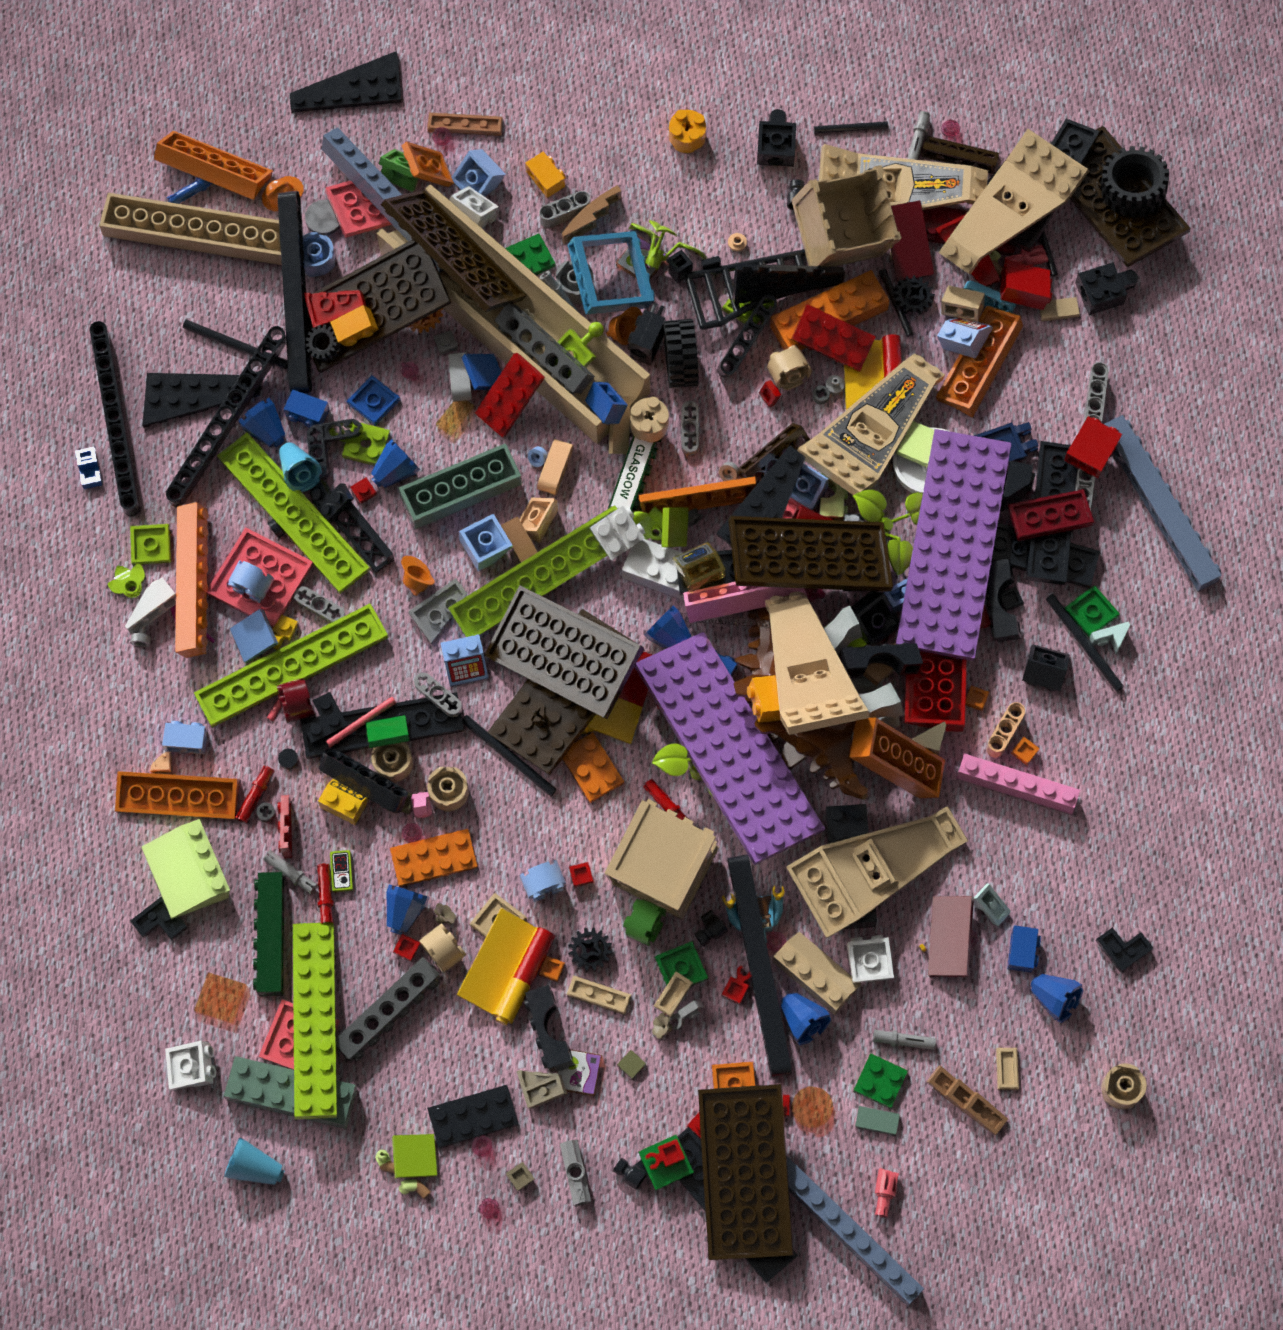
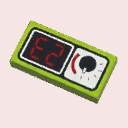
M351 851L330 852L333 893L353 891Z

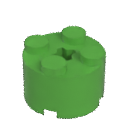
M637 898L633 904V912L631 916L626 917L623 927L626 928L625 933L627 937L650 946V941L654 943L664 923L661 922V917H666V909L645 899L640 900Z

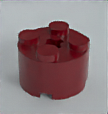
M303 678L277 685L278 697L281 707L283 706L286 723L314 716L310 695Z

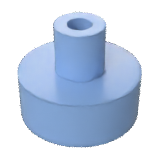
M537 446L528 452V460L531 465L541 467L545 464L548 454L544 448Z

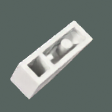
M163 578L155 580L145 590L125 625L131 635L138 633V628H145L176 605V594Z

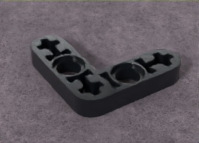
M347 419L317 424L308 429V453L316 461L320 462V466L324 470L321 476H319L321 481L326 480L330 474L327 442L359 437L363 432V426L358 420ZM353 424L357 426V428L354 429V432H352L351 430H344L343 425L346 429L352 428ZM339 427V434L331 436L330 429ZM316 430L320 432L317 439L313 436V434H316ZM322 448V456L315 458L314 451Z

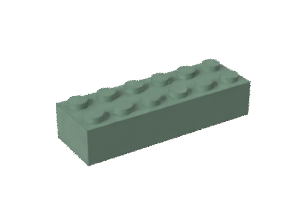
M505 443L399 487V492L415 529H418L522 485V478Z
M235 1056L224 1097L227 1101L294 1117V1070ZM336 1080L337 1118L306 1120L347 1129L357 1087L355 1084Z

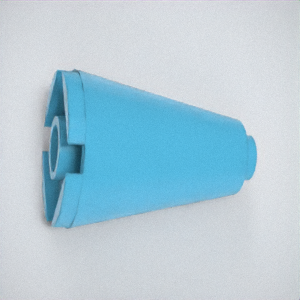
M289 442L282 445L279 450V456L287 487L292 491L301 490V492L312 489L319 482L320 473L322 474L318 461L294 443Z
M239 1138L227 1165L224 1177L275 1185L276 1181L281 1182L285 1170H282V1164L245 1139Z

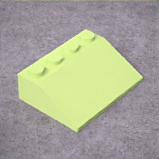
M200 819L181 825L141 847L171 919L229 898V886Z

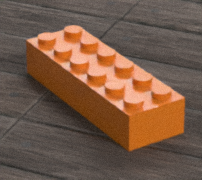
M870 270L771 316L770 327L783 350L793 345L803 350L807 347L790 339L806 304L855 326L887 311L890 300L873 271Z
M876 717L856 720L852 746L850 748L851 759L920 799L939 798L945 759Z

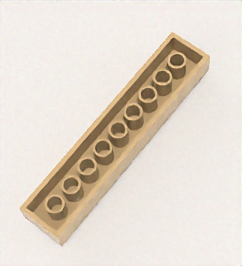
M114 193L107 194L99 224L102 235L105 237L282 265L279 220Z

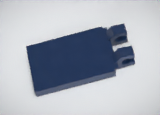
M1013 422L974 435L1010 442L1011 448L1008 465L1010 461L1018 462L1026 459L1029 453L1037 451L1039 447L1036 439L1022 442L1021 437L1031 434L1032 428L1029 422L1018 426L1013 425Z

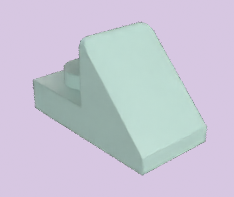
M1125 622L1092 632L1089 640L1092 645L1098 646L1106 645L1111 641L1114 652L1117 654L1130 623Z
M988 883L974 897V907L982 910L996 926H999L1011 913L1007 905Z

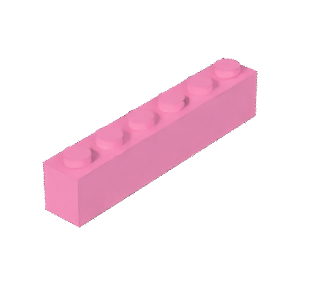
M736 582L685 592L683 595L689 622L692 623L766 607L765 600H769L773 596H788L792 592H804L805 594L804 588L736 586Z
M965 753L956 777L969 783L1071 815L1075 809L1080 789Z

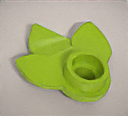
M656 507L652 508L650 514L635 511L633 520L636 525L640 524L645 531V534H643L644 539L661 540L663 513ZM657 529L660 533L655 534L653 530Z
M138 563L130 570L117 565L115 569L116 580L108 582V587L113 593L124 594L128 598L139 596L142 592L141 583L145 579L143 567ZM130 587H136L134 591H129Z

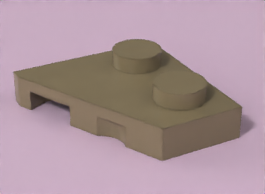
M517 1071L528 1109H534L567 1095L562 1075Z

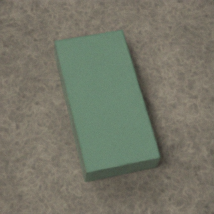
M859 1106L855 1128L896 1136L900 1114Z

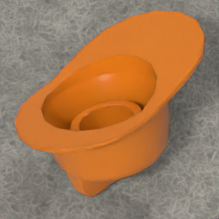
M285 176L274 180L263 191L262 203L268 210L278 211V193L298 191L301 197L304 191L303 184L298 178L293 176Z
M637 307L628 308L622 314L610 320L609 330L606 332V335L618 341L621 345L629 344L628 337L631 331L634 332L636 329L637 317L639 315L642 316L643 313Z
M413 556L402 557L401 564L404 569L403 584L410 589L413 595L417 596L420 592H424L429 585L435 583L428 567L421 560Z

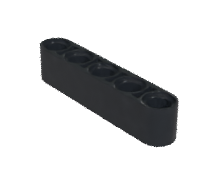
M766 295L756 305L717 367L718 374L721 377H731L738 369L777 307V300L774 296ZM763 302H769L771 309H766L763 306ZM753 317L760 318L761 325L755 324ZM743 333H749L751 335V340H745L743 337ZM733 349H740L742 355L736 356L733 353ZM723 364H729L732 368L731 372L725 371Z
M326 748L319 764L321 772L390 812L400 813L403 810L408 795L404 788L336 749Z

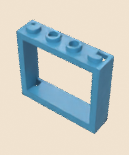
M636 231L573 237L567 246L586 315L625 311L630 307L645 309L654 302L655 295L654 291L651 290L650 275L646 271L645 257L642 255L641 243ZM627 243L641 297L597 301L583 247Z

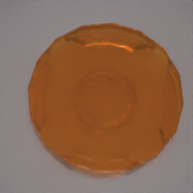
M813 1086L801 1089L795 1095L792 1102V1113L795 1120L807 1128H818L825 1125L833 1112V1102L830 1095L824 1089Z

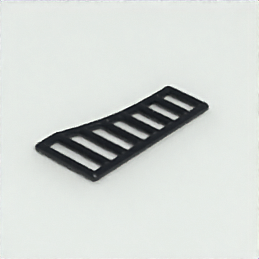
M802 249L686 273L685 280L700 329L706 330L724 326L754 309L760 301H751L742 307L739 304L734 305L732 300L733 282L730 272L735 271V264L766 265L777 263V265H785V260L795 259L796 265L804 266L802 257L806 256L805 250ZM722 274L733 308V312L725 317L722 313L712 275ZM704 277L717 320L705 321L693 279ZM794 294L778 296L775 298L777 300Z

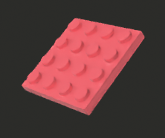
M245 527L209 585L207 595L248 616L259 609H263L271 628H274L292 601L296 589L301 586L311 570L313 561ZM239 560L242 563L245 561L262 569L264 576L270 574L274 577L268 592L260 603L250 599V596L246 593L243 595L236 593L228 585V580Z

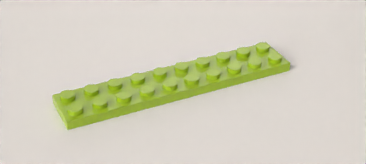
M247 432L217 455L222 464L266 513L275 520L302 553L313 562V565L339 594L370 571V567L300 490L292 491L287 487L283 471Z
M615 505L448 607L465 637L480 635L501 622L519 585L543 596L606 557L607 554L590 530V527L617 510V507Z
M371 603L194 692V695L213 728L278 694L277 685L300 678L307 680L389 638Z
M334 923L293 924L295 1120L337 1118Z

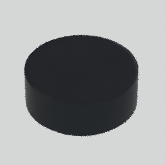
M274 519L268 522V526L277 538L284 535V532Z
M284 749L278 755L279 764L284 769H293L299 762L298 755L293 749Z

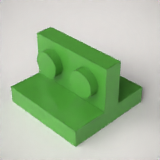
M393 149L380 157L378 164L382 165L381 173L389 182L412 192L416 189L419 178L411 174L409 163L405 159L403 152Z

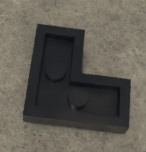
M320 480L309 492L318 510L329 523H332L354 499L346 484L340 483L331 491L327 482Z
M331 692L312 700L320 718L303 726L312 745L340 732L348 726Z
M162 896L130 920L143 938L159 925L171 940L188 928L179 916L171 919Z
M1113 927L1095 940L1120 973L1154 949L1142 932L1125 943Z

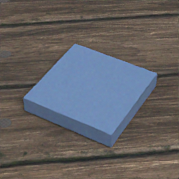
M263 609L257 610L230 628L245 663L251 662L278 644Z

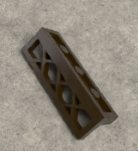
M927 136L921 157L950 164L973 166L994 174L999 153Z
M795 423L790 424L739 467V476L748 478L752 477L756 472H762V479L769 471L767 470L768 462L771 460L777 461L781 457L782 451L788 448L790 444L794 449L799 448L795 447L798 437L802 436L805 443L810 440L804 428Z

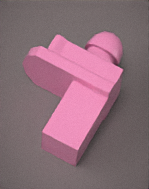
M428 792L412 794L411 801L414 816L418 818L429 817L432 814V806Z

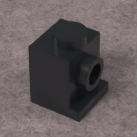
M682 249L666 259L669 264L668 273L677 284L685 279L686 273L693 272V262Z

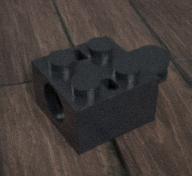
M775 109L771 111L769 121H759L757 165L794 167L796 123L787 122V115L783 110Z
M1113 262L1078 273L1075 284L1088 315L1124 305L1127 297L1126 290L1136 286L1138 275L1132 269L1118 273Z
M658 303L653 304L650 312L644 310L642 316L639 315L637 317L636 329L634 332L631 331L628 337L630 357L650 366L664 338L663 324L666 318L663 315L666 307L661 305L658 310Z

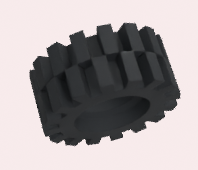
M318 325V329L312 328L313 333L309 332L310 338L305 340L309 342L305 344L306 348H308L307 351L311 356L320 361L328 362V359L332 361L334 360L333 356H339L337 351L341 352L342 349L339 347L343 345L337 341L333 328L327 325ZM329 337L330 344L328 348L320 350L319 341L321 338Z

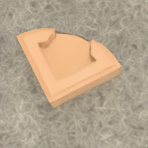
M165 752L152 763L150 772L171 773L172 753Z

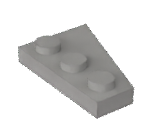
M455 578L408 611V614L430 644H432L452 617L448 607L465 598L467 592Z

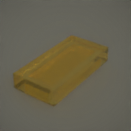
M467 400L453 402L437 421L436 426L452 436L474 409V405Z

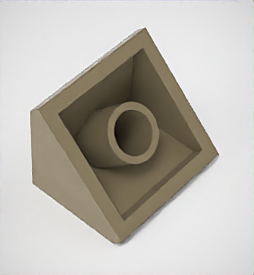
M943 722L912 738V740L938 755L946 723Z

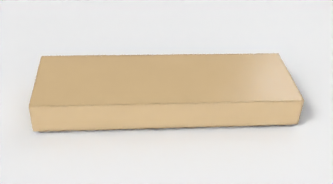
M621 396L628 406L620 423L610 424L609 454H627L631 399L629 396Z
M574 975L567 992L569 997L625 1015L631 999V994Z

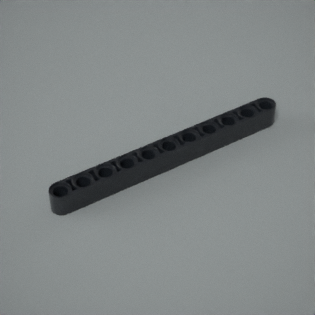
M298 191L278 193L288 379L290 392L296 390L301 393H311V358L305 345L309 343L305 341L306 338H309L307 304L304 293H306L301 199Z
M96 321L90 326V336L119 501L123 512L127 516H135L140 511V503L112 345L105 323ZM99 331H103L100 335L96 334ZM102 348H106L105 351H102V352L99 351V350L102 349ZM104 365H109L106 369L102 368ZM107 382H112L111 385L105 386ZM116 399L114 402L108 403L109 400ZM119 416L116 420H111L112 417ZM118 433L122 434L120 437H114ZM119 451H125L122 455H117ZM128 468L126 472H120L121 469ZM125 486H131L128 490H123ZM129 503H134V505H133L132 507H130V508H127V507H126L127 504H129Z
M274 326L269 329L167 488L166 497L172 506H182L186 502L285 347L286 335L283 328ZM275 335H282L279 340L273 339ZM267 350L272 351V353L268 356L263 355V353ZM256 366L262 367L258 372L253 371V368ZM245 382L252 383L249 387H243ZM235 398H242L239 403H233ZM226 413L232 414L229 419H223L222 417ZM216 429L221 430V433L218 435L212 434ZM204 446H211L210 450L202 451ZM195 461L201 462L198 467H192ZM185 477L191 478L188 483H182V479ZM179 493L180 497L178 499H171L173 494Z
M748 854L727 858L736 899L735 902L771 1078L792 1075Z

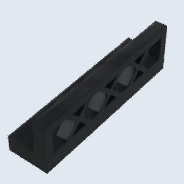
M350 502L342 511H346L349 515L348 522H341L338 518L334 522L376 574L394 561L393 553L355 505ZM350 526L360 529L359 537L349 534ZM361 541H369L372 544L371 551L362 550ZM373 555L382 556L385 561L376 567L372 562Z

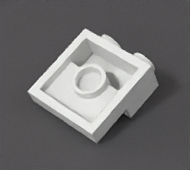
M469 186L455 193L449 199L450 202L481 228H484L488 222L492 223L497 217L496 211L499 206Z
M621 506L590 527V530L611 561L645 538L643 536L645 534L643 527L640 524H635L632 519L635 516L629 507L625 509L624 506Z
M875 935L869 940L857 937L852 938L847 943L853 983L894 979L889 937L883 938V935Z
M197 1041L165 1049L169 1090L213 1084L216 1070L211 1063L214 1049L210 1043Z

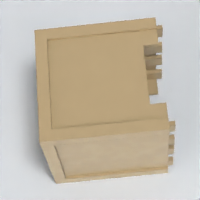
M882 165L874 166L872 169L865 170L860 174L833 180H810L791 200L809 266L837 267L881 257L901 239L900 232L896 228L884 183Z
M650 799L647 802L642 800L605 871V875L611 884L640 899H645L665 908L666 912L683 920L719 850L717 841H715L716 836L713 835L714 831L706 827L704 830L693 826L694 821L686 817L683 820L677 818V813L670 809L665 812L657 808V803Z

